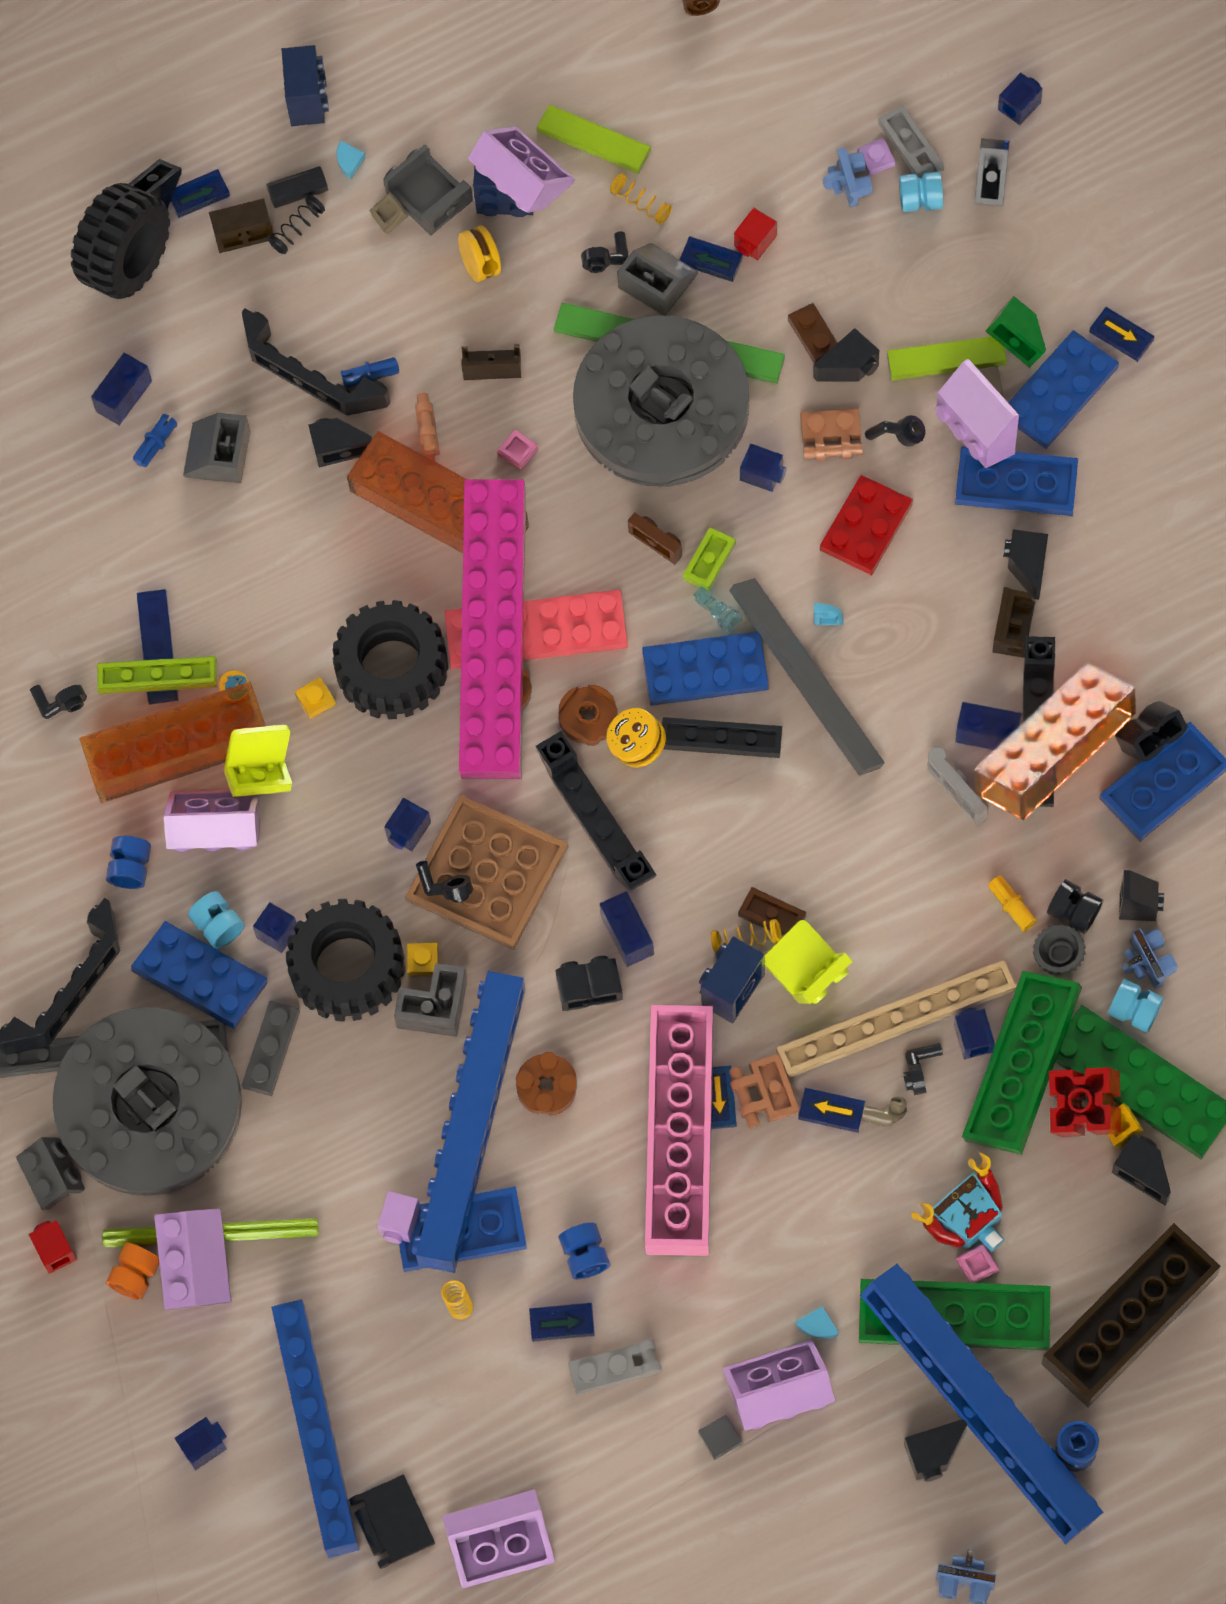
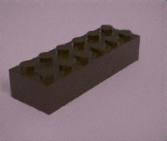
M1173 1223L1043 1355L1042 1365L1089 1408L1218 1276L1221 1266Z

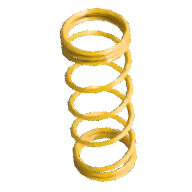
M620 173L614 178L610 185L611 193L616 194L617 197L626 195V202L628 204L636 202L638 211L647 209V216L649 218L655 217V222L658 224H662L667 220L672 211L670 204L664 202L655 215L649 216V207L655 200L656 195L651 198L645 208L639 209L638 202L645 193L646 188L642 189L635 201L628 202V194L634 187L635 181L632 182L625 194L619 196L618 192L625 185L627 176Z
M776 919L770 920V931L773 940L768 933L766 922H763L765 936L762 944L758 942L753 931V925L750 924L751 943L749 946H752L753 937L760 946L765 944L767 936L771 942L777 943L781 939V929ZM737 926L738 939L743 942L740 929ZM723 929L725 943L728 944L726 929ZM713 930L710 938L713 951L716 954L722 945L720 933L717 930Z
M458 1280L446 1282L442 1287L441 1296L451 1316L459 1320L469 1317L473 1311V1303L464 1284ZM452 1286H458V1287H453V1288L449 1289V1290L446 1292V1290H447L448 1288H450V1287H452ZM462 1297L459 1301L453 1302L455 1299Z

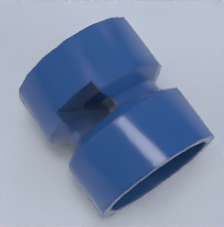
M134 836L114 837L110 850V857L113 860L108 863L106 881L111 885L125 889L143 888L147 875V868L144 864L149 862L151 844L144 839Z
M584 1223L571 1227L558 1236L564 1254L570 1256L567 1264L573 1279L578 1280L595 1276L611 1266L605 1248L599 1246L602 1238L596 1223Z
M1069 1422L1058 1433L1055 1453L1068 1470L1074 1472L1083 1471L1091 1466L1095 1460L1099 1445L1098 1434L1086 1422Z

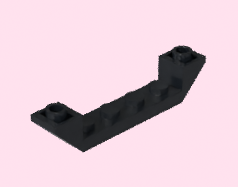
M246 308L241 312L251 359L254 363L346 416L383 409L389 406L388 389L380 381H371L363 377L353 392L350 393L343 385L332 384L319 371L306 369L299 360L292 356L285 357L279 353L276 347L267 343L266 341L271 336L268 319L263 314L257 311L253 313Z
M1025 636L1022 731L1023 806L1054 807L1053 699L1055 637Z
M562 731L536 745V750L553 784L615 878L629 891H632L656 877L655 871L641 850L636 852L579 766L577 754Z
M104 898L99 905H95L87 917V924L91 934L101 940H97L92 945L89 956L84 963L76 966L72 972L71 980L66 987H62L57 991L53 1004L47 1012H42L37 1018L35 1028L15 1016L9 1024L6 1023L1 1027L0 1051L3 1054L10 1055L48 1047L119 954L120 946L115 918L108 899Z

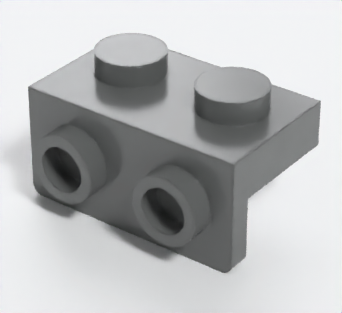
M41 1137L16 1156L41 1210L51 1209L70 1193H81L85 1190L81 1181V1174L74 1167L68 1151L60 1138Z

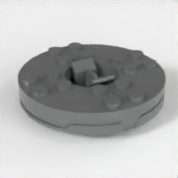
M649 316L635 319L614 328L601 337L582 360L576 374L573 389L576 426L580 438L589 453L600 465L604 464V468L608 467V471L613 470L614 475L646 486L662 487L685 484L697 480L718 468L725 462V458H729L728 455L732 454V450H735L741 441L749 416L747 375L740 358L730 344L707 326L676 316Z
M141 1007L114 1013L92 1025L73 1043L66 1053L54 1083V1121L61 1141L68 1153L97 1182L116 1191L132 1195L166 1194L185 1188L204 1177V1173L210 1172L209 1169L214 1168V1164H218L228 1151L237 1132L241 1117L242 1094L240 1081L234 1064L222 1043L209 1029L197 1020L177 1011L164 1008Z

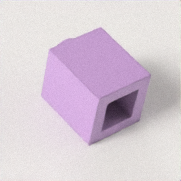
M388 1191L377 1225L383 1239L396 1244H400L401 1241L411 1242L421 1208L418 1198Z

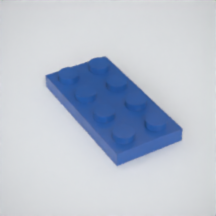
M1072 330L1008 402L1019 414L1018 429L1047 449L1118 369L1119 362Z
M961 447L955 505L1073 516L1078 458L1015 452L1014 455L985 468L978 459L976 460L971 456L967 447Z
M758 631L642 647L650 706L769 690L762 640Z
M1191 722L1187 724V730L1179 739L1165 744L1162 750L1152 759L1139 762L1100 794L1099 799L1140 842L1226 772V758Z
M164 921L131 965L133 973L232 1029L236 1028L267 985V978L167 921Z
M516 1187L475 1194L458 1262L527 1249ZM429 1203L420 1204L421 1208L411 1242L401 1241L399 1244L404 1272L426 1268L418 1266L416 1255L412 1253L415 1237L421 1236L423 1226L420 1225L423 1207H428Z

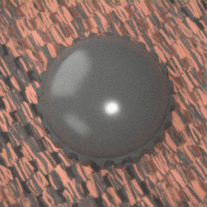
M1054 924L1052 927L1048 926L1047 929H1043L1037 935V939L1034 940L1033 954L1035 961L1039 967H1042L1043 971H1048L1049 974L1058 976L1059 974H1070L1071 971H1075L1078 966H1081V962L1084 961V955H1086V946L1080 933L1076 932L1075 928H1070L1069 925Z

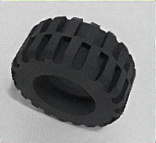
M117 183L103 189L102 194L97 195L93 199L92 205L88 206L85 210V215L77 226V234L73 238L74 246L71 249L70 256L73 259L71 267L78 281L111 298L123 299L131 297L136 291H140L144 287L143 284L152 277L154 269H157L162 254L164 255L166 249L165 243L169 238L168 228L170 227V219L168 217V209L161 199L127 183Z
M383 600L376 602V606L369 608L368 605L361 607L358 616L351 614L346 619L347 627L340 626L337 632L338 640L333 643L332 651L334 657L332 659L334 670L344 697L349 703L354 702L355 708L362 713L368 709L370 715L375 718H380L381 714H386L388 719H397V714L404 713L405 717L414 715L413 710L418 707L421 711L429 706V698L435 700L440 694L439 686H444L447 679L448 657L440 627L437 623H433L432 616L426 611L420 614L418 606L411 603L404 607L402 601L393 600L392 604L385 605ZM384 642H404L418 652L416 664L410 671L400 677L392 679L378 678L363 668V661L368 652Z
M338 899V904L331 906L329 901L320 904L321 910L315 912L312 908L305 913L307 920L305 922L299 920L294 926L295 935H289L287 942L289 951L286 952V963L297 996L303 999L306 1007L310 1010L317 1009L318 1015L326 1019L330 1014L334 1015L335 1021L343 1022L345 1021V1016H352L353 1021L361 1020V1014L369 1012L370 1016L379 1012L378 1005L382 1003L384 1006H387L392 1001L391 993H397L401 987L400 978L405 973V957L398 931L394 929L393 922L387 915L382 916L381 910L374 905L370 906L369 909L366 908L364 901L355 900L354 904H348L347 899ZM352 938L361 940L371 946L374 952V961L369 970L361 977L348 982H336L320 974L317 967L318 958L322 951L331 943L340 939Z

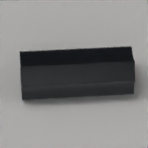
M320 166L266 184L274 208L305 199L308 195L314 196L329 191Z

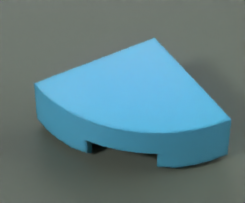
M340 141L337 148L338 164L343 174L352 179L366 156L364 152Z
M814 603V624L843 625V612L832 605Z
M823 1306L795 1322V1325L802 1333L815 1338L831 1339L839 1335Z

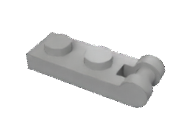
M903 105L878 118V124L912 174L922 178L924 173L944 171L942 161ZM925 158L928 163L921 166L918 161Z
M931 748L928 753V770L977 826L987 819L988 802L981 793H974L968 786V779L960 770L955 771L946 761V752L943 748Z
M644 1340L632 1346L568 1362L576 1395L660 1373L662 1369L660 1361L655 1359L654 1351H656L654 1340ZM642 1356L644 1364L635 1367L633 1358Z

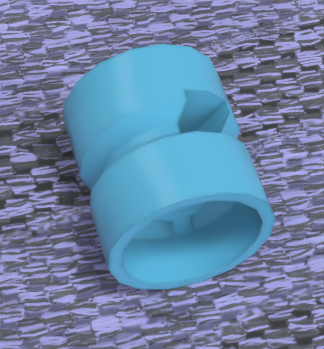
M940 172L924 173L922 178H918L916 174L899 176L902 213L919 211L921 206H924L926 210L943 209V189Z
M218 891L210 892L203 896L192 906L188 913V917L199 930H204V937L214 949L223 948L241 934L245 927L244 922L234 910H228L230 907L228 902Z
M1124 979L1112 1001L1108 1015L1122 1022L1129 1019L1131 1020V1026L1148 1033L1158 1015L1164 997L1150 990L1141 992V986Z

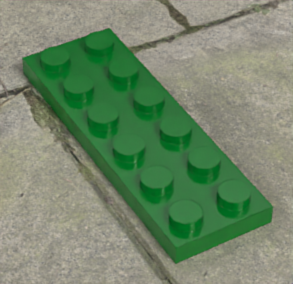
M1022 971L962 1135L965 1142L1022 1155L1049 1081V1071L1053 1070L1082 990L1078 982Z
M1081 1005L1070 1020L1056 1063L1066 1070L1073 1069L1083 1073L1084 1076L1085 1069L1110 1067L1119 1071L1120 1097H1113V1101L1119 1105L1126 1104L1135 1116L1202 1160L1226 1126V1100L1085 1006Z
M861 1279L860 1294L875 1279ZM913 1281L922 1294L931 1301L933 1307L942 1318L952 1326L953 1331L969 1348L1048 1351L1050 1348V1286ZM860 1296L859 1343L900 1345Z

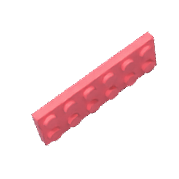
M621 589L524 601L523 661L628 648ZM462 608L444 611L451 669L461 668Z

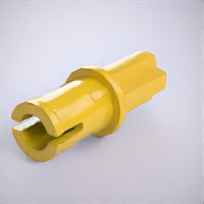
M999 875L989 882L988 888L1002 904V911L1009 913L1022 932L1029 930L1037 923V918L1033 916L1023 903L1022 895H1017L1003 876Z

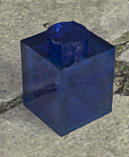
M1020 72L999 95L998 110L1018 125H1021L1041 104L1043 88L1034 78H1028Z
M750 443L740 466V481L773 492L776 483L781 484L787 468L783 466V455Z
M403 798L384 826L388 842L398 849L402 850L405 847L413 851L431 824L430 814L427 810Z
M269 902L254 923L253 929L258 940L282 953L287 947L289 935H295L294 926L297 922L293 915Z
M968 1008L959 1012V1015L955 1016L954 1028L963 1059L993 1053L995 1041L985 1009Z
M207 1417L174 1438L195 1471L227 1450L222 1441L227 1438L218 1422L211 1424Z

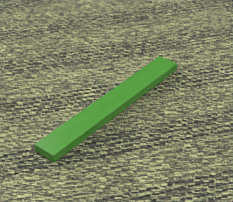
M561 303L554 332L597 342L609 331L635 319ZM727 341L740 358L747 377L778 384L785 354Z

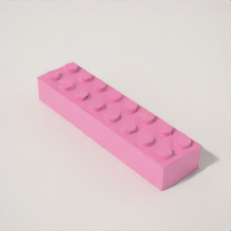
M651 1005L645 1224L646 1255L709 1256L713 1006Z

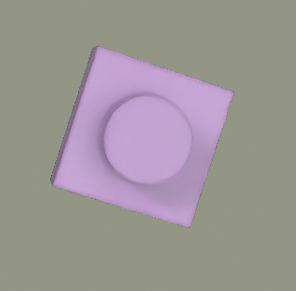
M884 138L857 148V153H863L866 171L869 176L895 166V159Z

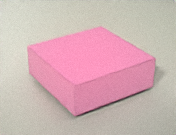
M514 430L497 450V454L521 471L538 451V445L517 430Z
M983 1243L956 1258L957 1264L969 1283H980L999 1273V1268Z

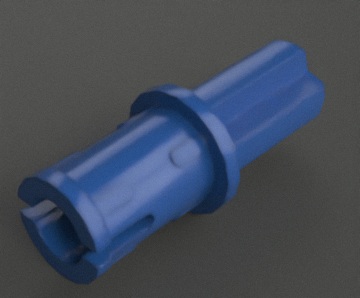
M392 357L370 364L366 361L363 366L345 371L342 370L341 376L343 377L344 387L348 389L358 385L363 377L373 381L399 373V365L396 358Z
M162 414L152 431L144 435V442L133 456V460L138 466L147 467L159 449L165 447L164 442L178 425L174 418L171 417L168 422L169 415Z

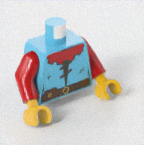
M979 1152L982 1157L980 1166L977 1167L973 1159L970 1158L968 1160L969 1167L979 1172L977 1176L972 1173L934 1207L919 1202V1205L924 1210L923 1215L920 1216L917 1212L912 1211L911 1217L915 1221L923 1222V1227L938 1243L956 1248L963 1246L969 1250L978 1241H981L993 1252L1005 1240L994 1229L1001 1221L1003 1204L999 1185L989 1169L991 1166L990 1158Z

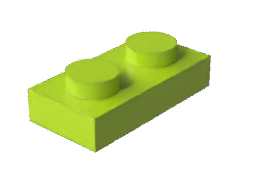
M709 527L682 575L683 580L709 592L734 549L736 539Z

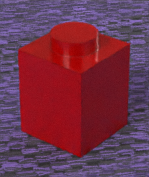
M753 207L734 232V247H736L740 254L746 257L751 256L758 261L777 236V221Z
M57 1220L42 1222L34 1228L33 1232L28 1234L49 1274L77 1260Z

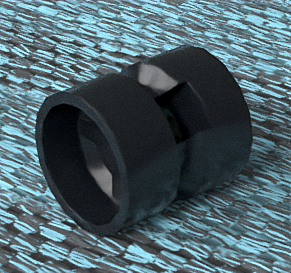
M1065 879L1052 898L1047 914L1060 921L1069 920V926L1086 934L1096 919L1104 900L1091 892L1081 893L1080 886Z

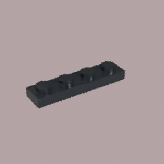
M663 717L662 725L666 733L664 750L780 758L782 726Z

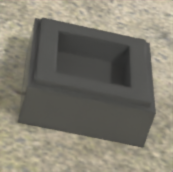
M726 1415L698 1430L700 1437L714 1460L742 1445V1441Z

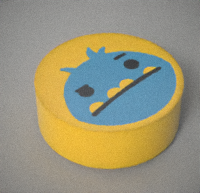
M237 670L224 673L219 680L221 695L226 700L232 702L244 699L249 692V682L246 675Z

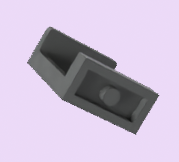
M423 145L421 148L410 152L406 160L398 167H392L383 179L385 192L387 194L390 192L394 194L406 212L430 236L473 202L471 186L464 180L459 183L430 155V148L427 145Z

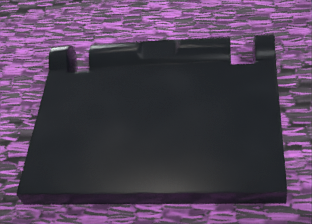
M404 1474L349 1499L351 1506H355L362 1501L366 1505V1507L360 1508L354 1513L373 1555L378 1556L385 1551L388 1553L389 1557L377 1562L380 1569L386 1568L435 1544Z

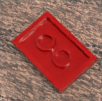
M860 475L821 542L820 551L873 575L912 507L913 499Z

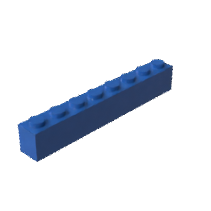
M302 1299L272 1306L325 1552L328 1558L359 1551L306 1308Z

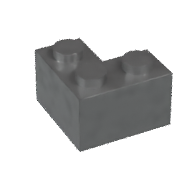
M435 963L430 992L399 988L394 1013L396 1027L398 1029L457 1037L468 980L465 967Z

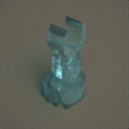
M700 587L693 594L696 597L695 601L711 612V616L718 619V626L728 635L742 621V613L733 606L727 607L722 601L718 602L705 588Z

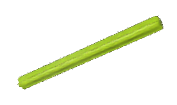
M316 1218L223 1223L224 1241L315 1237L319 1234V1222ZM156 1227L105 1229L102 1233V1242L105 1247H123L125 1243L137 1246L157 1245Z

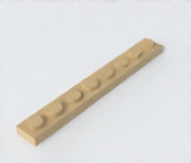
M1002 960L776 1047V1052L781 1057L787 1077L791 1078L1016 990V984L1005 960Z

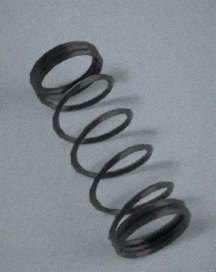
M308 195L305 199L307 206H298L299 215H290V224L281 225L282 234L273 233L269 238L270 245L276 251L286 254L288 247L282 240L275 237V234L285 237L290 244L294 245V242L283 232L282 227L284 225L292 227L302 236V233L292 224V216L302 219L307 226L311 227V224L301 216L300 207L309 209L317 218H319V215L316 212L323 214L325 207L316 197Z

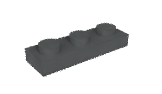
M269 1001L242 1082L243 1089L268 1096L273 1095L300 1014L299 1008Z

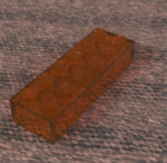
M378 431L347 475L350 492L463 553L464 480L466 478ZM526 512V530H525V532H526L527 529L529 528V522H528L527 512Z
M1088 663L1085 664L974 769L976 795L1024 821L1136 714L1135 688Z
M250 681L80 737L79 740L100 802L104 803L225 763L232 731L242 728L266 727Z

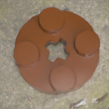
M588 685V687L579 689L578 687L572 688L563 696L559 703V725L565 735L571 740L595 746L600 741L606 739L608 727L618 715L615 700L611 693L597 685ZM593 709L594 718L584 720L581 711Z
M545 1052L528 1059L521 1066L515 1078L517 1095L520 1102L528 1111L534 1114L557 1115L570 1107L576 1096L577 1078L575 1070L567 1060L556 1056L552 1052ZM544 1078L547 1080L553 1079V1090L549 1091L546 1088L540 1090L541 1080Z

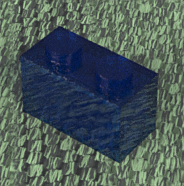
M124 352L91 396L95 411L120 426L152 383L148 366Z
M962 702L955 743L1015 754L1022 713Z
M627 891L599 903L601 918L626 967L654 955L653 941Z

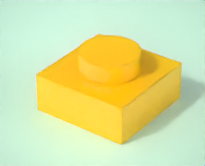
M320 677L294 691L296 698L310 719L336 705L333 696Z
M407 943L408 976H433L435 963L439 964L438 943Z
M1124 1103L1117 1107L1121 1109L1122 1134H1108L1109 1139L1117 1148L1125 1145L1133 1134L1137 1136L1143 1131L1129 1106Z

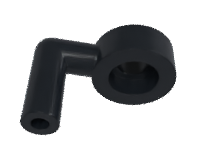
M619 231L614 234L616 253H609V250L604 247H592L584 250L581 253L582 267L591 273H600L609 265H622L629 257L625 232Z
M909 415L900 419L897 423L883 421L867 429L865 437L868 440H873L885 433L895 434L902 445L911 447L923 441L926 430L923 422L918 417Z
M40 685L33 686L30 689L42 717L45 719H49L61 711L75 712L84 706L83 702L87 699V695L81 685H72L61 690L55 696L56 701L49 704Z
M420 861L416 863L424 893L427 896L444 895L445 899L458 903L467 900L474 890L471 878L468 875L453 876L443 883L434 884L428 862Z
M940 1043L910 1049L905 1053L908 1072H903L907 1091L913 1090L914 1096L927 1093L919 1060L943 1055Z

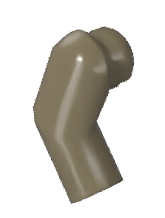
M897 1096L893 1097L890 1104L883 1109L865 1105L862 1121L882 1126H891L905 1116L907 1103L904 1098Z

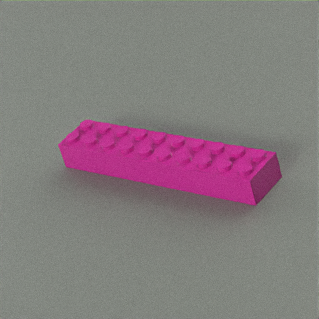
M524 479L464 480L459 773L461 779H521L526 530V486Z

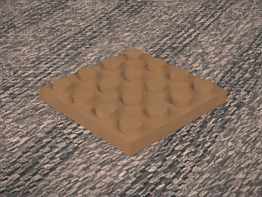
M460 794L425 861L428 862L434 884L443 883L453 876L468 875L474 888L473 892L467 900L458 903L445 899L444 895L427 896L424 893L419 874H417L405 898L406 901L515 950L569 846L565 841Z

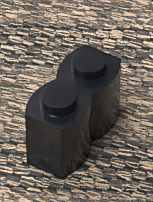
M1157 701L1148 705L1138 718L1124 723L1114 736L1122 752L1144 762L1155 757L1165 744L1179 739L1185 733L1188 726L1180 710L1162 701Z
M597 956L592 958L587 964H578L576 961L563 963L560 968L555 970L562 1011L577 1010L592 1005H603L623 1000L615 958L609 959L608 956Z

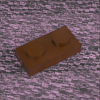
M814 303L788 314V322L814 364L838 343Z
M636 512L628 519L629 534L676 565L682 557V544L674 534L663 532L657 528V524L647 516L641 517Z
M751 887L738 911V917L764 928L763 922L765 921L769 931L770 920L776 919L780 925L781 936L783 937L798 921L805 920L806 911Z

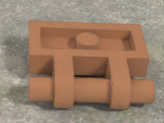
M427 393L417 394L415 410L424 468L436 466L434 455H440L433 404L429 402Z
M859 408L800 412L803 444L814 443L815 445L813 447H803L804 459L816 458V461H823L825 457L842 456V459H850L851 455H863L862 443L850 444V440L861 439ZM841 441L840 445L824 446V442Z
M779 1054L750 1062L749 1069L751 1075L743 1076L740 1067L729 1070L732 1082H730L732 1091L737 1093L741 1104L739 1111L742 1118H746L749 1129L761 1125L757 1114L764 1111L769 1123L799 1113V1107ZM756 1086L761 1099L756 1102H752L748 1088Z

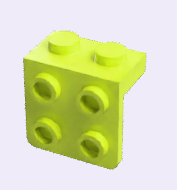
M288 725L242 728L231 732L224 773L232 797L291 791L292 781L285 764L290 737Z
M805 920L798 921L765 953V967L799 1004H816L821 1001L828 993L825 989L833 981L838 983L849 972L847 967L853 962L846 953H835Z

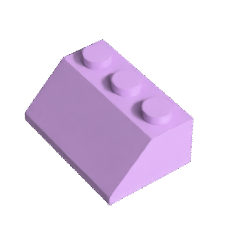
M516 126L484 131L468 157V160L476 166L475 168L480 174L490 178L499 191L508 194L515 201L519 209L528 213L544 210L576 180Z
M969 359L963 361L938 391L935 412L941 422H945L952 430L955 438L962 441L969 449L971 456L976 460L978 459L987 468L1015 454L1019 414Z
M230 790L170 792L164 812L166 849L186 852L192 848H205L208 851H216L226 847H235L238 850L257 847L260 832V795L232 797Z
M221 1209L193 1210L154 1215L164 1308L166 1310L231 1302Z
M812 1339L722 1368L744 1431L759 1429L768 1423L780 1419H790L796 1414L811 1409H821L827 1404L835 1402L827 1369Z
M535 1489L442 1516L462 1589L555 1562Z

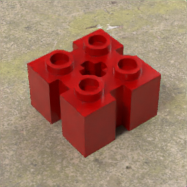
M1110 1067L1085 1069V1076L1083 1073L1073 1069L1049 1071V1096L1057 1098V1108H1050V1133L1060 1137L1086 1136L1085 1128H1087L1088 1132L1096 1135L1122 1134L1121 1109L1113 1106V1097H1120L1119 1071ZM1087 1096V1098H1089L1088 1105L1084 1108L1082 1107V1101H1087Z

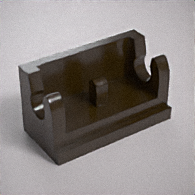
M264 198L209 212L219 254L267 242L273 234Z
M514 344V350L468 352L467 346L461 347V366L464 380L521 378L520 344Z
M1004 587L993 641V653L1024 658L1025 636H1029L1035 601L1032 600L1033 594Z

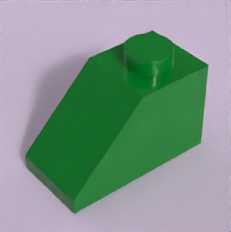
M1015 296L998 312L985 331L1029 368L1046 351L1037 315Z

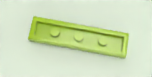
M550 104L537 125V132L637 174H639L651 153V146Z
M991 336L887 350L891 381L952 373L967 359L977 369L1003 366L1007 363L1005 348Z
M216 656L97 663L98 694L217 688Z

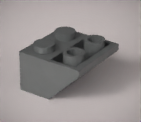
M652 243L633 250L617 271L619 289L664 316L668 314L698 275L697 270Z
M216 413L193 422L183 476L185 478L241 483L250 436L247 416Z

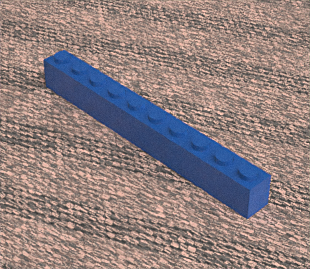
M488 971L486 980L479 983L477 999H481L478 1009L474 1008L472 1011L470 1026L473 1027L471 1037L467 1036L465 1039L463 1054L466 1055L464 1065L459 1064L456 1075V1082L459 1083L458 1091L451 1094L449 1111H452L450 1121L444 1122L442 1129V1139H445L443 1150L438 1149L435 1157L434 1167L438 1168L436 1178H430L427 1189V1196L430 1197L428 1207H423L420 1216V1225L423 1226L421 1236L415 1237L412 1253L416 1255L418 1266L452 1273L456 1272L525 994L523 977Z
M898 1263L867 1286L860 1294L862 1299L960 1418L966 1421L970 1430L1065 1545L1104 1513L1096 1500L1077 1481L1074 1473L1067 1469L1056 1455L1054 1449L1043 1440L1035 1430L1034 1425L1024 1417L1015 1406L1014 1401L995 1382L992 1374L985 1370L973 1355L972 1350L961 1341L953 1331L952 1326L942 1318L933 1307L931 1301L922 1294L913 1283L910 1275L903 1271Z

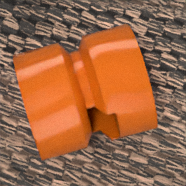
M125 1243L117 1258L120 1265L112 1268L105 1283L116 1292L141 1301L150 1285L147 1278L153 1277L160 1265L159 1257L142 1247Z

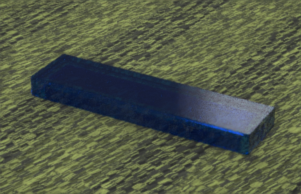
M166 589L137 593L143 660L174 659ZM178 690L147 692L149 705L179 701Z

